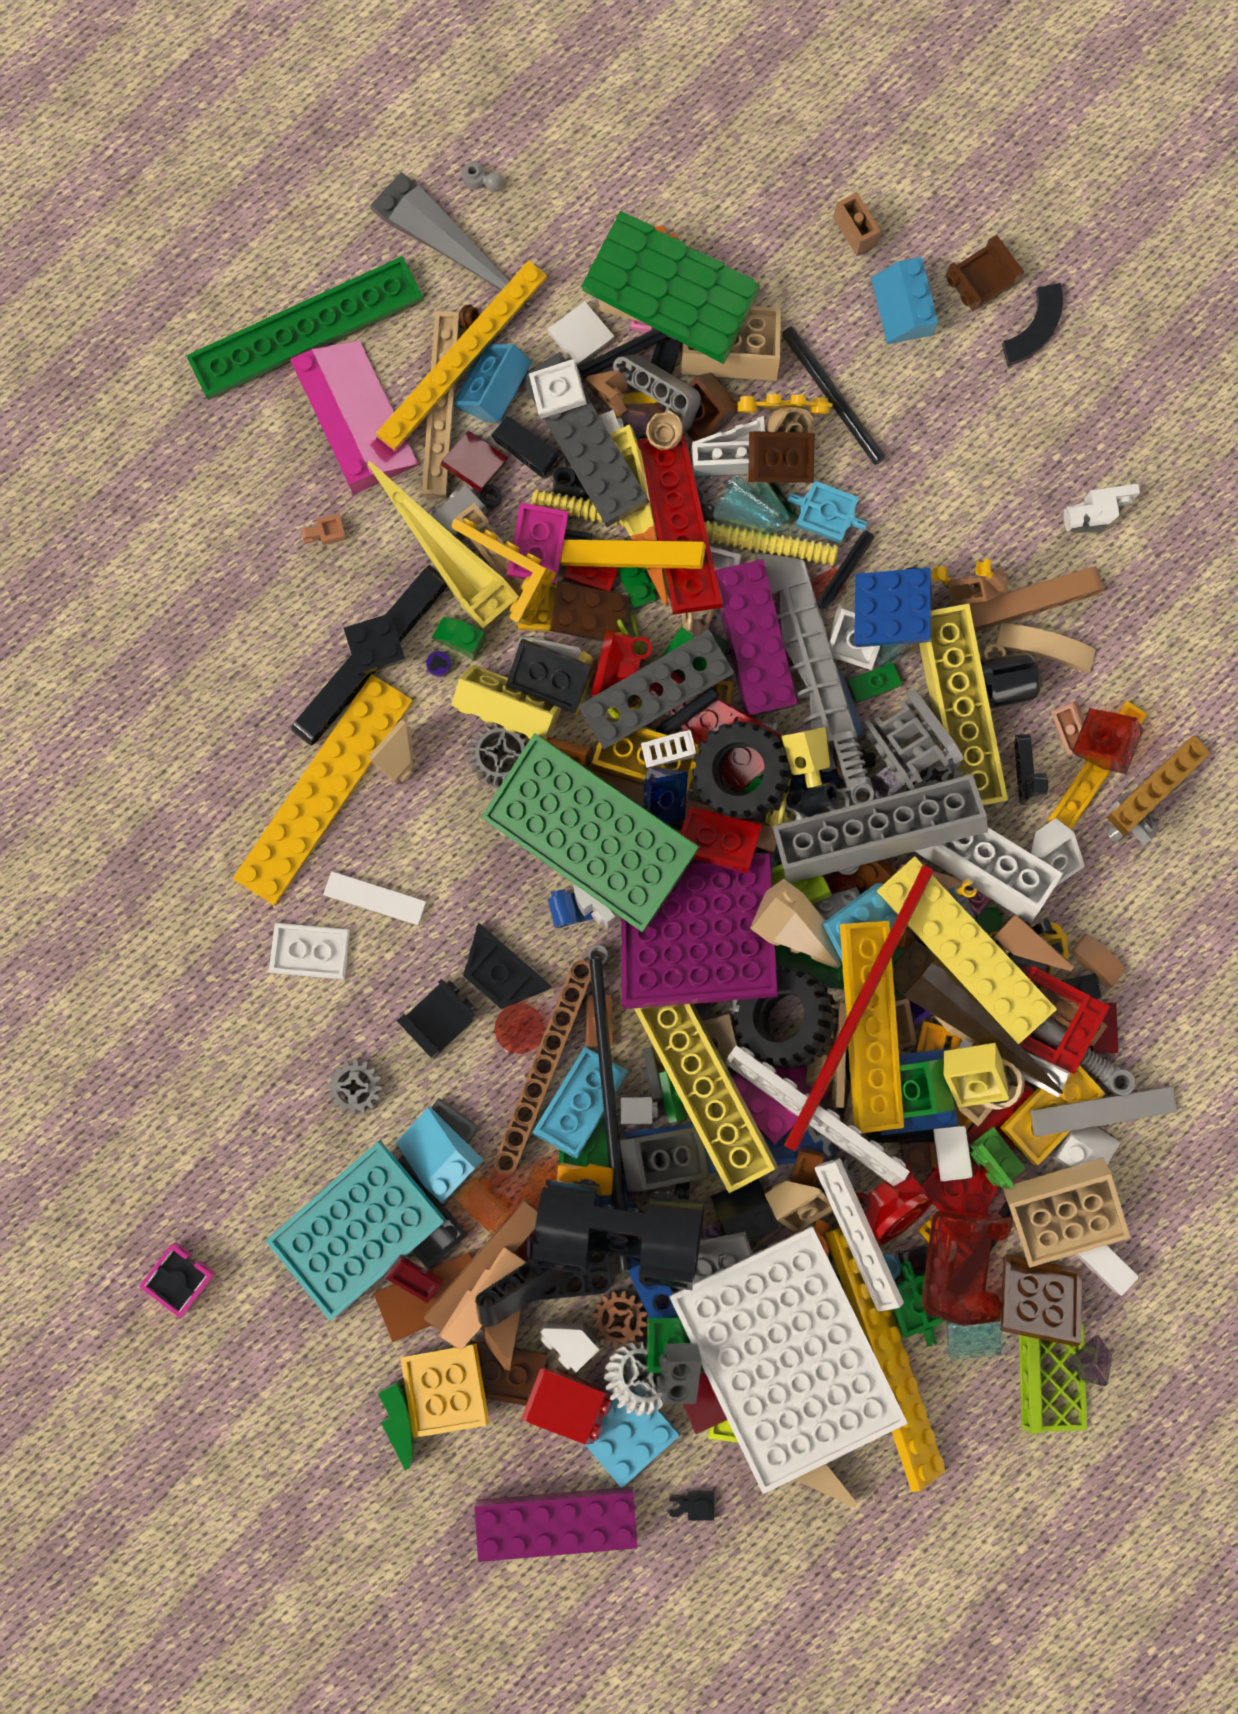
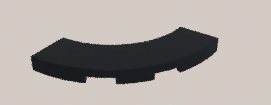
M1061 283L1037 288V309L1032 323L1022 333L1002 343L1007 366L1030 358L1052 336L1062 312L1063 295Z

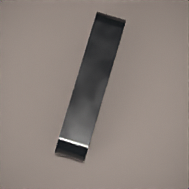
M529 1260L476 1296L475 1303L479 1323L486 1327L499 1324L574 1273L534 1267L533 1260Z

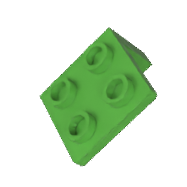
M994 1127L989 1128L968 1145L971 1150L969 1153L971 1158L978 1166L981 1164L988 1171L985 1174L995 1187L998 1185L1000 1188L1012 1189L1015 1185L1011 1180L1026 1169Z

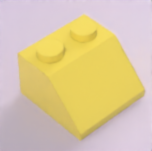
M995 1043L944 1051V1077L958 1108L1009 1100L1003 1061Z

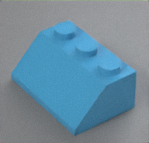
M922 257L898 261L871 278L887 344L933 336L938 321Z
M489 344L476 360L456 396L453 406L485 422L499 423L505 416L506 409L511 400L516 396L517 389L526 376L532 361L514 344Z

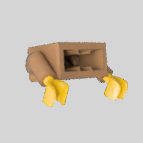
M984 559V562L977 560L976 572L957 579L952 576L946 577L948 568L943 566L933 567L932 580L943 582V585L949 589L953 605L985 602L1007 593L1009 576L1003 568L991 569L992 560Z

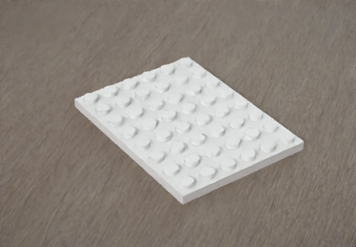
M812 1226L693 1283L692 1291L681 1289L669 1295L691 1343L698 1344L702 1367L763 1494L908 1424Z

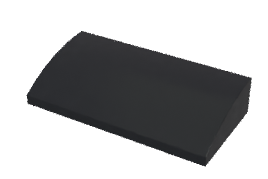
M403 1155L398 1159V1162L447 1220L412 1250L426 1269H428L467 1236V1233L447 1208L423 1186Z

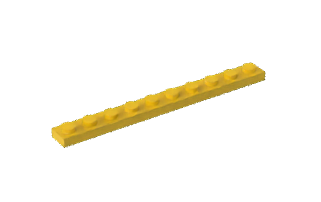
M528 260L376 432V437L396 451L546 281L547 275Z

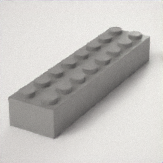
M973 774L773 826V831L786 880L789 883H794L988 832L987 815Z

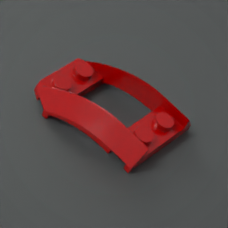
M1035 966L1018 967L1031 982L1033 981L1079 1005L1057 1050L1029 1036L1019 1044L1022 1048L1075 1074L1103 1019H1105L1110 1005L1062 982Z

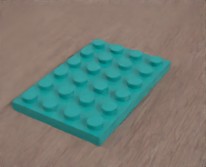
M380 1140L266 1240V1243L326 1317L332 1321L385 1275L400 1255L404 1257L408 1255L447 1220Z

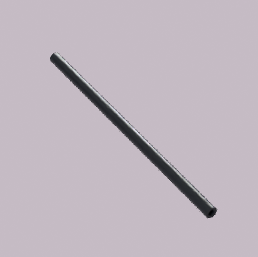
M602 958L589 959L608 1164L609 1168L614 1169L613 1190L611 1194L612 1206L617 1210L626 1211ZM617 1255L618 1270H630V1257Z

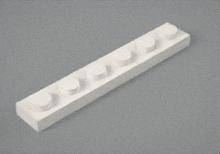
M841 1159L818 1164L814 1169L877 1311L899 1308L904 1302Z

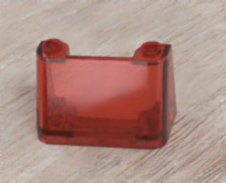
M938 1211L934 1214L931 1221L922 1295V1306L927 1314L962 1326L1000 1322L1001 1301L995 1293L986 1291L991 1241H1003L1008 1238L1011 1232L1013 1217L962 1211Z

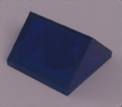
M650 767L645 777L643 807L665 823L685 820L688 772Z

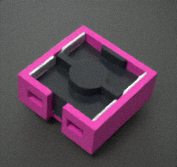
M175 1242L169 1246L139 1287L177 1317L182 1318L217 1273L202 1261L195 1263L190 1259L193 1254Z

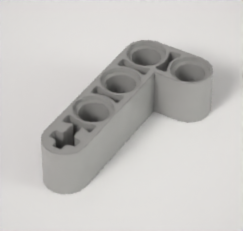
M627 355L618 357L615 360L613 370L620 371L626 383L666 406L665 412L669 410L679 416L683 425V432L691 428L701 402L700 394L696 389L639 355Z

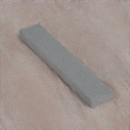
M1173 1086L1030 1110L1034 1136L1055 1134L1177 1112Z

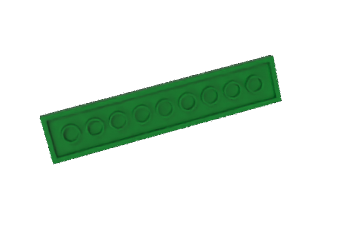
M403 256L198 349L186 355L207 400L291 362L290 359L312 349L322 348L424 300L423 295Z

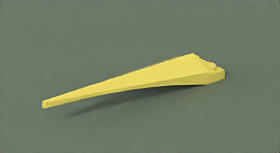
M368 461L369 468L464 611L470 615L481 629L511 605L515 599L519 598L502 576L438 523L377 466Z

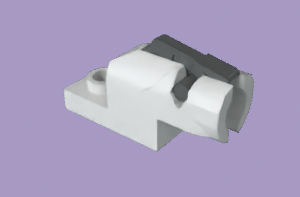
M1138 484L1090 490L1084 498L1085 502L1067 506L1064 509L1066 531L1102 533L1107 525L1112 524L1118 518V506H1126L1133 503L1134 499L1140 494Z

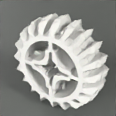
M638 1342L635 1345L628 1343L625 1347L621 1346L617 1349L616 1353L611 1355L609 1359L611 1362L606 1365L605 1369L608 1373L604 1376V1379L610 1383L606 1386L605 1390L613 1391L614 1394L611 1395L610 1400L617 1398L619 1400L618 1408H622L625 1405L627 1413L635 1410L636 1416H640L644 1412L646 1415H650L654 1410L658 1411L664 1404L662 1393H658L657 1378L662 1376V1373H648L647 1366L640 1363L642 1362L647 1365V1346L644 1348L642 1342ZM623 1372L626 1375V1383L623 1379ZM643 1374L646 1375L641 1379L642 1381L638 1380L637 1382L633 1383V1381L637 1379V1376L640 1377ZM653 1375H654V1377H655L656 1387H655V1384H654V1382H653ZM631 1391L637 1392L639 1396L635 1395Z

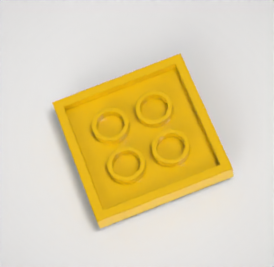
M477 1343L465 1345L462 1350L453 1347L401 1357L413 1438L490 1424Z

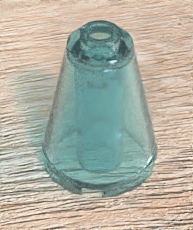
M736 474L733 475L725 486L728 489L724 495L721 494L713 513L714 519L771 534L773 531L778 532L784 520L781 518L782 512L742 477Z

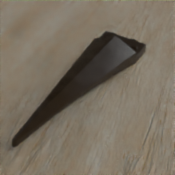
M914 940L892 966L894 990L979 1044L995 1043L1003 1059L1014 1064L1017 1068L1055 1092L1063 1094L1059 1086L1009 1035L941 960L917 940Z

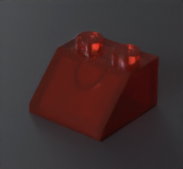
M1089 708L1072 753L1101 769L1127 774L1144 730L1137 717Z

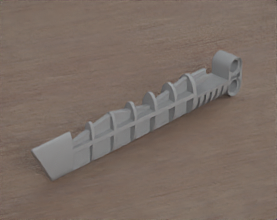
M755 554L756 561L764 559L772 596L780 594L781 614L777 616L778 622L781 621L784 648L794 664L789 667L790 673L798 672L807 687L796 693V698L810 697L811 716L805 718L803 723L811 725L812 729L826 728L830 767L821 771L822 773H828L836 769L831 748L835 747L847 788L837 790L839 800L846 802L843 808L864 803L857 800L858 796L862 793L870 794L868 801L876 800L871 780L865 776L868 770L863 769L865 761L860 760L863 753L857 750L860 747L859 743H855V740L858 738L805 561L778 555ZM833 805L828 806L830 811L837 810L833 808Z

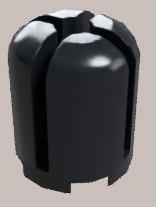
M1017 653L980 660L990 709L1029 702L1038 696L1042 678L1038 664L1030 654Z

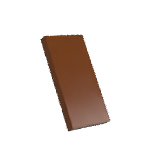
M470 1252L427 1270L443 1279V1285L428 1303L395 1284L374 1292L392 1342L432 1326L424 1320L425 1313L473 1259Z

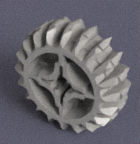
M494 723L495 729L491 730L487 724L485 725V734L480 730L476 732L480 738L479 740L476 738L471 739V743L476 747H468V752L474 754L468 757L469 763H475L471 766L472 772L479 771L476 775L478 780L486 776L484 780L485 785H489L493 779L494 788H498L499 781H504L510 772L502 773L505 765L512 762L515 763L520 754L507 747L508 738L517 742L521 751L524 750L530 739H523L526 734L508 731L504 726L500 728L499 724ZM500 737L495 746L484 748L491 739ZM503 746L505 755L507 756H503L504 759H500L499 765V760L496 755V752L499 753V750H502ZM481 756H486L487 759L495 762L494 772L488 770L482 764Z

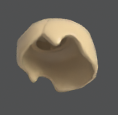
M667 410L664 413H656L647 424L646 435L650 444L657 449H671L682 439L683 425L679 416Z

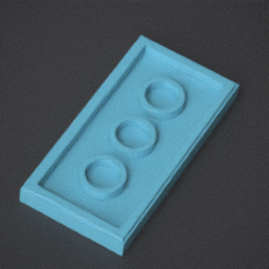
M584 1046L533 1130L535 1136L575 1159H578L604 1115L597 1052ZM612 1062L616 1095L629 1071Z

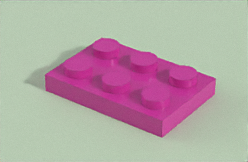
M520 503L513 544L520 548L518 553L525 557L528 553L541 559L540 565L558 574L569 512ZM510 560L507 576L526 579L528 576L531 577L533 572ZM557 574L552 582V585H556Z

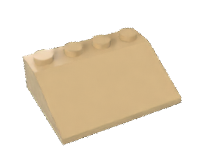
M752 306L725 364L683 343L681 375L697 376L712 373L715 377L777 381L780 362L781 308Z
M1104 1157L1016 1183L1012 1189L1003 1188L1029 1268L1131 1238L1112 1174Z

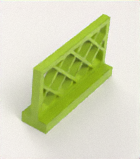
M1081 1323V1344L1078 1347L1063 1344L1067 1350L1059 1359L1050 1351L1056 1344L1055 1342L1050 1341L1045 1346L1040 1339L1019 1335L1022 1430L1031 1434H1042V1432L1087 1430L1084 1323ZM1046 1354L1055 1362L1047 1373L1041 1368V1360ZM1070 1354L1077 1359V1366L1072 1372L1063 1365ZM1059 1367L1068 1375L1060 1386L1051 1378ZM1073 1380L1078 1386V1393L1071 1399L1063 1390ZM1047 1381L1056 1389L1048 1400L1042 1395V1387ZM1061 1394L1069 1403L1059 1413L1052 1403ZM1073 1407L1079 1413V1424H1070L1064 1418ZM1050 1408L1057 1417L1050 1425H1043V1414Z

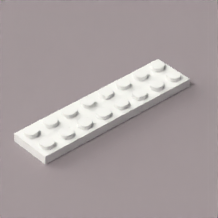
M735 1046L725 1064L796 1116H799L809 1094L806 1093L804 1095L796 1089L797 1085L790 1079H782L776 1075V1070L771 1065L765 1062L762 1064L754 1059L755 1055L747 1048L741 1047L740 1049L738 1046ZM818 1106L809 1124L811 1127L892 1186L905 1180L910 1171L905 1168L906 1164L895 1156L890 1158L883 1152L884 1148L875 1141L871 1140L868 1142L864 1139L859 1129L853 1125L846 1126L839 1121L840 1116L830 1109L824 1110Z

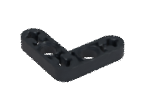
M1029 734L1015 735L1014 738L1018 798L1020 805H1033L1047 795L1048 778L1046 773H1034L1031 737Z

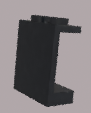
M440 979L437 987L407 1015L403 1014L397 1020L403 1029L433 1059L477 1018L474 1014L477 1008L467 998L464 1001L460 999L457 995L460 990L450 980L446 983Z

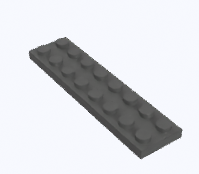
M561 351L527 371L526 376L522 380L535 404L536 401L529 373L565 362L566 360ZM584 392L587 404L546 417L544 420L606 527H609L650 502Z

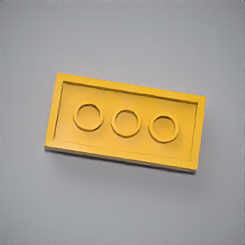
M1079 1066L1075 1074L1070 1073L1063 1089V1094L1057 1097L1038 1087L1000 1128L1031 1163L1038 1166L1070 1131L1034 1136L1030 1110L1102 1098L1105 1093L1087 1072Z

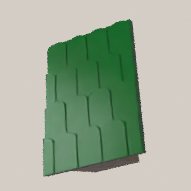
M622 211L619 212L616 221H614L597 257L587 273V277H585L581 285L584 292L599 300L601 312L643 322L722 364H725L760 290L759 284L753 278L725 266L723 262L686 246L684 242L656 230L655 226Z

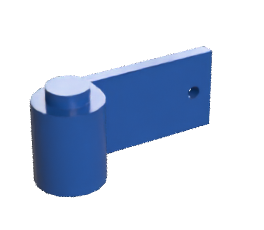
M565 889L552 892V897L547 899L555 928H562L594 919L591 915L593 911L584 917L577 905L574 893H566Z

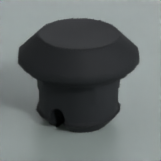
M861 749L860 752L863 755L860 757V760L865 761L863 769L864 767L873 768L876 764L874 760L876 755L874 753H865V750Z

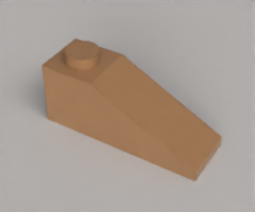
M1014 915L994 937L999 941L997 945L1006 955L1011 952L1013 955L1073 972L1076 969L1073 964L1017 915Z

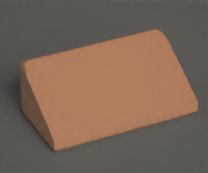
M1072 702L1050 711L1068 757L1095 748L1077 702Z

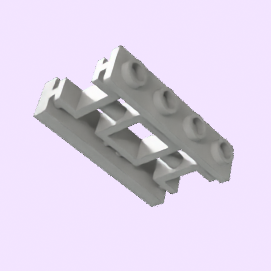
M915 689L906 693L909 699L908 702L905 703L904 700L899 702L903 710L888 720L882 722L877 716L874 718L876 722L871 724L869 719L864 721L868 727V730L865 731L867 737L872 744L877 742L874 746L882 758L887 756L884 758V761L891 772L896 769V772L893 773L901 786L906 783L910 790L915 789L912 782L917 781L920 783L923 781L919 772L938 760L944 766H947L949 764L947 760L952 759L955 764L964 759L955 741ZM915 710L924 722L920 723L912 711ZM882 731L885 737L888 738L890 742L888 745L883 741L879 732ZM919 732L923 736L904 749H901L899 746ZM933 737L938 740L944 750L941 751L937 744L935 745L932 740ZM898 759H902L910 770L906 773L897 761Z

